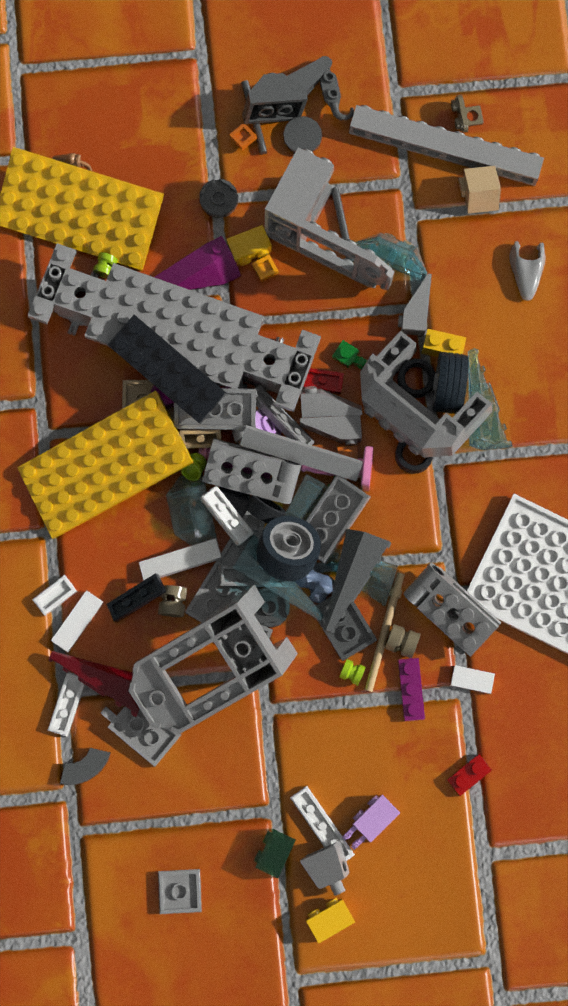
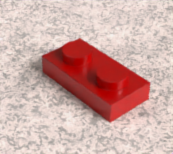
M310 368L303 389L308 386H315L317 389L341 394L344 373Z
M478 754L449 777L447 781L456 793L461 796L491 772L492 769Z

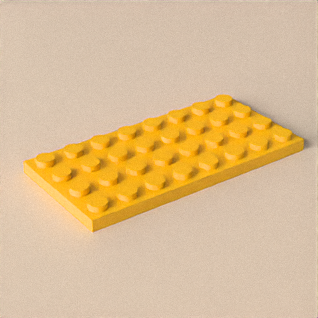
M13 147L0 194V226L94 256H98L100 252L108 253L118 259L117 263L143 270L164 193Z
M154 391L17 468L51 538L55 539L194 462L158 391Z

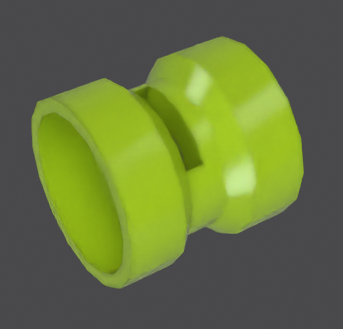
M100 252L97 258L98 263L94 265L93 272L98 273L100 277L107 278L113 263L117 264L118 259L108 253Z
M192 453L190 456L194 463L183 468L182 474L186 479L196 481L202 475L207 461L203 455Z
M346 659L339 678L343 680L350 678L349 680L353 684L359 685L366 667L363 665L354 666L353 661Z

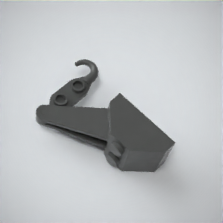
M322 56L288 76L283 73L264 74L248 93L242 117L244 124L290 121L296 117H301L308 100L307 95L319 82L323 99L337 119L349 120L354 115V108L351 107L349 114L346 115L339 111L341 94L337 77L330 71L332 60L327 56Z

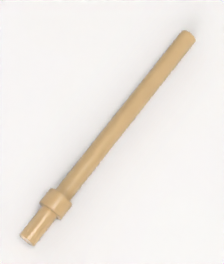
M397 572L394 585L390 588V600L365 686V690L373 692L397 601L401 598V587L405 576L402 573Z

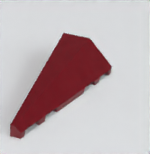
M55 651L51 652L48 659L49 662L54 661L62 665L63 671L66 673L69 671L73 672L78 676L80 682L103 697L106 695L116 700L115 705L127 707L131 710V715L137 717L140 708L129 693L133 672Z

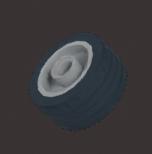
M439 353L433 383V411L456 414L464 406L469 356L458 353Z
M293 516L274 518L265 526L257 543L256 556L259 565L267 574L276 579L297 581L306 577L314 568L320 554L321 541L319 534L310 523L301 518Z

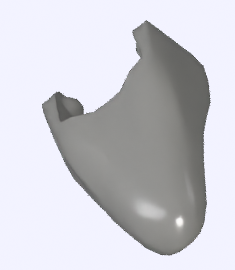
M515 241L510 251V264L521 297L529 301L537 291L546 260L544 243H539L537 246L538 259L525 260L519 257L520 244L518 241Z

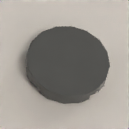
M305 116L296 117L285 126L283 133L284 143L294 154L298 147L313 152L320 146L322 140L321 128L312 118Z
M224 179L207 182L200 191L202 209L207 215L214 218L229 216L238 205L236 188L231 182Z
M273 587L258 590L265 603L254 614L261 625L268 628L280 626L289 615L290 604L287 596L279 589Z

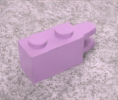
M375 795L367 803L370 807L365 812L361 809L353 817L355 820L352 824L353 826L342 836L344 840L349 839L356 830L362 834L359 839L353 842L351 847L354 850L365 839L371 843L400 814L384 795L380 797Z

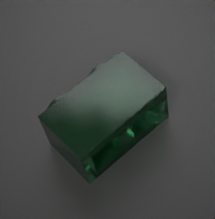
M275 829L272 832L267 831L263 839V843L266 845L263 851L258 850L254 862L257 863L255 868L278 878L296 839Z

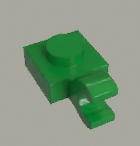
M344 340L332 355L334 360L347 368L353 364L362 370L367 362L363 357L357 356L360 350Z

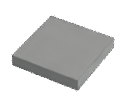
M200 869L158 871L160 914L202 912Z

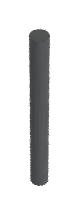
M247 80L241 82L245 100L251 91L249 81ZM260 123L252 124L254 133L257 136L256 141L260 155L266 154L267 149Z
M334 187L331 189L341 238L344 240L350 239L339 188ZM346 256V259H349L352 262H354L353 259Z

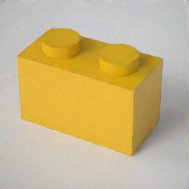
M263 225L226 239V244L234 257L236 265H247L252 259L257 257L261 259L272 252V245Z
M427 329L421 354L438 357L440 352L463 354L466 337Z
M336 897L326 903L327 907L320 911L317 908L307 914L309 918L306 919V922L318 943L355 923L343 899L338 900Z

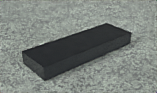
M155 573L106 605L113 621L119 622L167 591L159 574Z

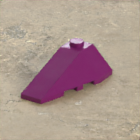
M220 236L204 244L154 278L191 290L197 288L204 289L205 287L215 285L222 286L237 279L241 274L224 238Z

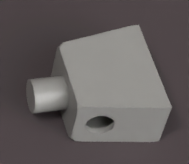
M340 841L308 854L300 860L319 889L330 885L334 896L345 891L341 880L349 874V868Z

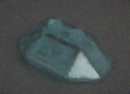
M380 232L355 242L362 249L368 248L374 251L376 256L394 270L421 281L427 275V270L417 247H414L409 241L402 242L397 240L392 234Z
M181 473L166 494L174 535L191 546L217 539L212 514L200 500L207 493L205 482H202L203 473L196 481L186 479Z

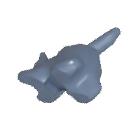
M312 569L306 577L297 581H291V583L297 587L309 589L310 600L314 603H321L332 593L335 580Z

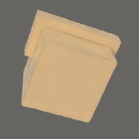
M487 166L464 169V177H459L458 183L461 196L465 197L468 214L499 210L501 187L496 167Z

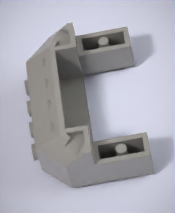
M400 331L378 356L372 354L360 372L363 411L370 418L375 417L379 420L378 423L383 429L391 430L399 442L408 444V448L415 455L420 454L423 458L452 456L492 413V403L476 392L453 418L445 413L439 419L393 381V377L400 370L401 366L406 361H409L417 352L416 342Z

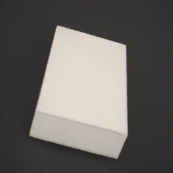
M63 575L32 600L44 616H46L75 594L77 590L68 578Z
M454 665L450 686L491 694L495 674Z

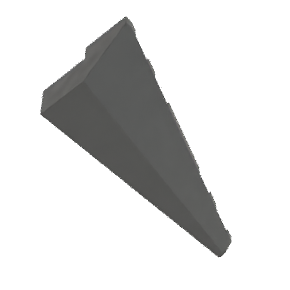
M346 530L324 627L326 632H335L334 628L340 618H344L346 609L351 602L354 603L369 580L370 572L376 563L379 564L382 560L381 556L385 549L391 546L390 541L363 531Z

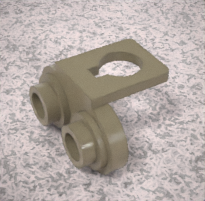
M456 95L454 100H451L452 112L456 111L458 116L454 120L456 130L466 133L468 132V127L483 124L482 111L479 105L465 108L462 95ZM474 111L477 113L478 119L470 121L467 119V114Z

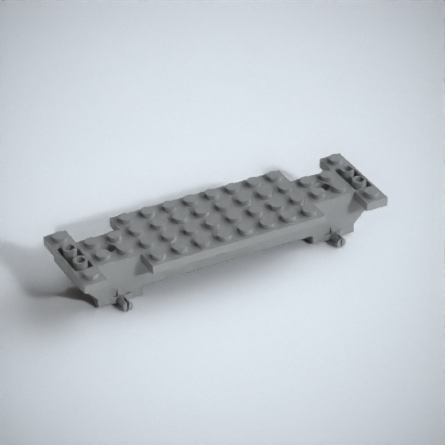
M58 243L56 244L28 313V318L48 324L54 311L58 316L66 318L71 322L68 334L75 336L79 325L88 326L84 335L85 338L108 346V343L133 315H136L217 385L225 388H238L243 378L244 382L255 387L261 385L266 392L272 391L277 393L275 406L294 412L321 336L302 330L296 347H291L283 344V338L276 337V341L258 335L264 320L262 315L115 263L111 267L107 280L99 279V274L93 271L91 275L71 269L76 250ZM78 292L86 293L83 298L76 297ZM272 358L275 363L273 365H266L264 360Z

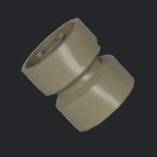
M164 585L167 592L160 596L163 600L159 603L158 615L184 617L185 605L183 601L186 600L187 588Z
M393 624L385 649L392 652L400 651L401 655L412 659L421 634L412 630L406 632L404 627Z

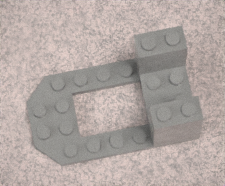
M298 147L265 208V231L268 238L367 287L375 288L376 285H380L381 289L388 290L392 284L395 271L376 256L374 251L368 248L362 249L350 239L344 240L336 232L326 231L316 223L331 194L332 186L328 182L334 172V165L329 159L319 158L312 151ZM310 238L330 249H333L355 260V262L353 263L351 260L346 258L341 259L337 257L333 251H325L319 248V246L312 241L307 242L306 239Z
M255 585L222 603L201 624L134 663L129 693L150 726L159 729L161 727L180 734L279 678L287 670L298 653L288 637L272 644L254 614L265 601ZM214 642L235 677L186 704L165 670Z

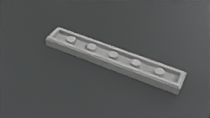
M248 425L245 427L240 446L353 481H357L363 464L361 460Z

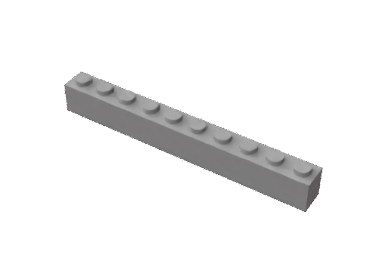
M356 105L350 124L349 134L469 168L495 166L498 176L533 186L538 181L544 160L537 153L522 152L516 147H504L498 142L490 143L480 137L472 138L465 136L464 133L459 131H447L444 127H433L423 121L416 122L409 120L405 116H394L384 110L376 111L367 105Z

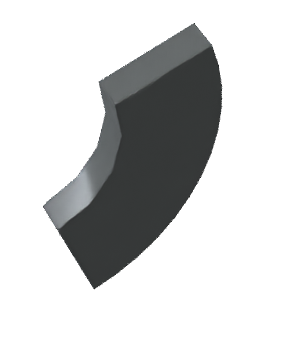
M90 748L88 754L81 761L73 764L65 763L60 784L75 785L92 779L105 767L111 752Z

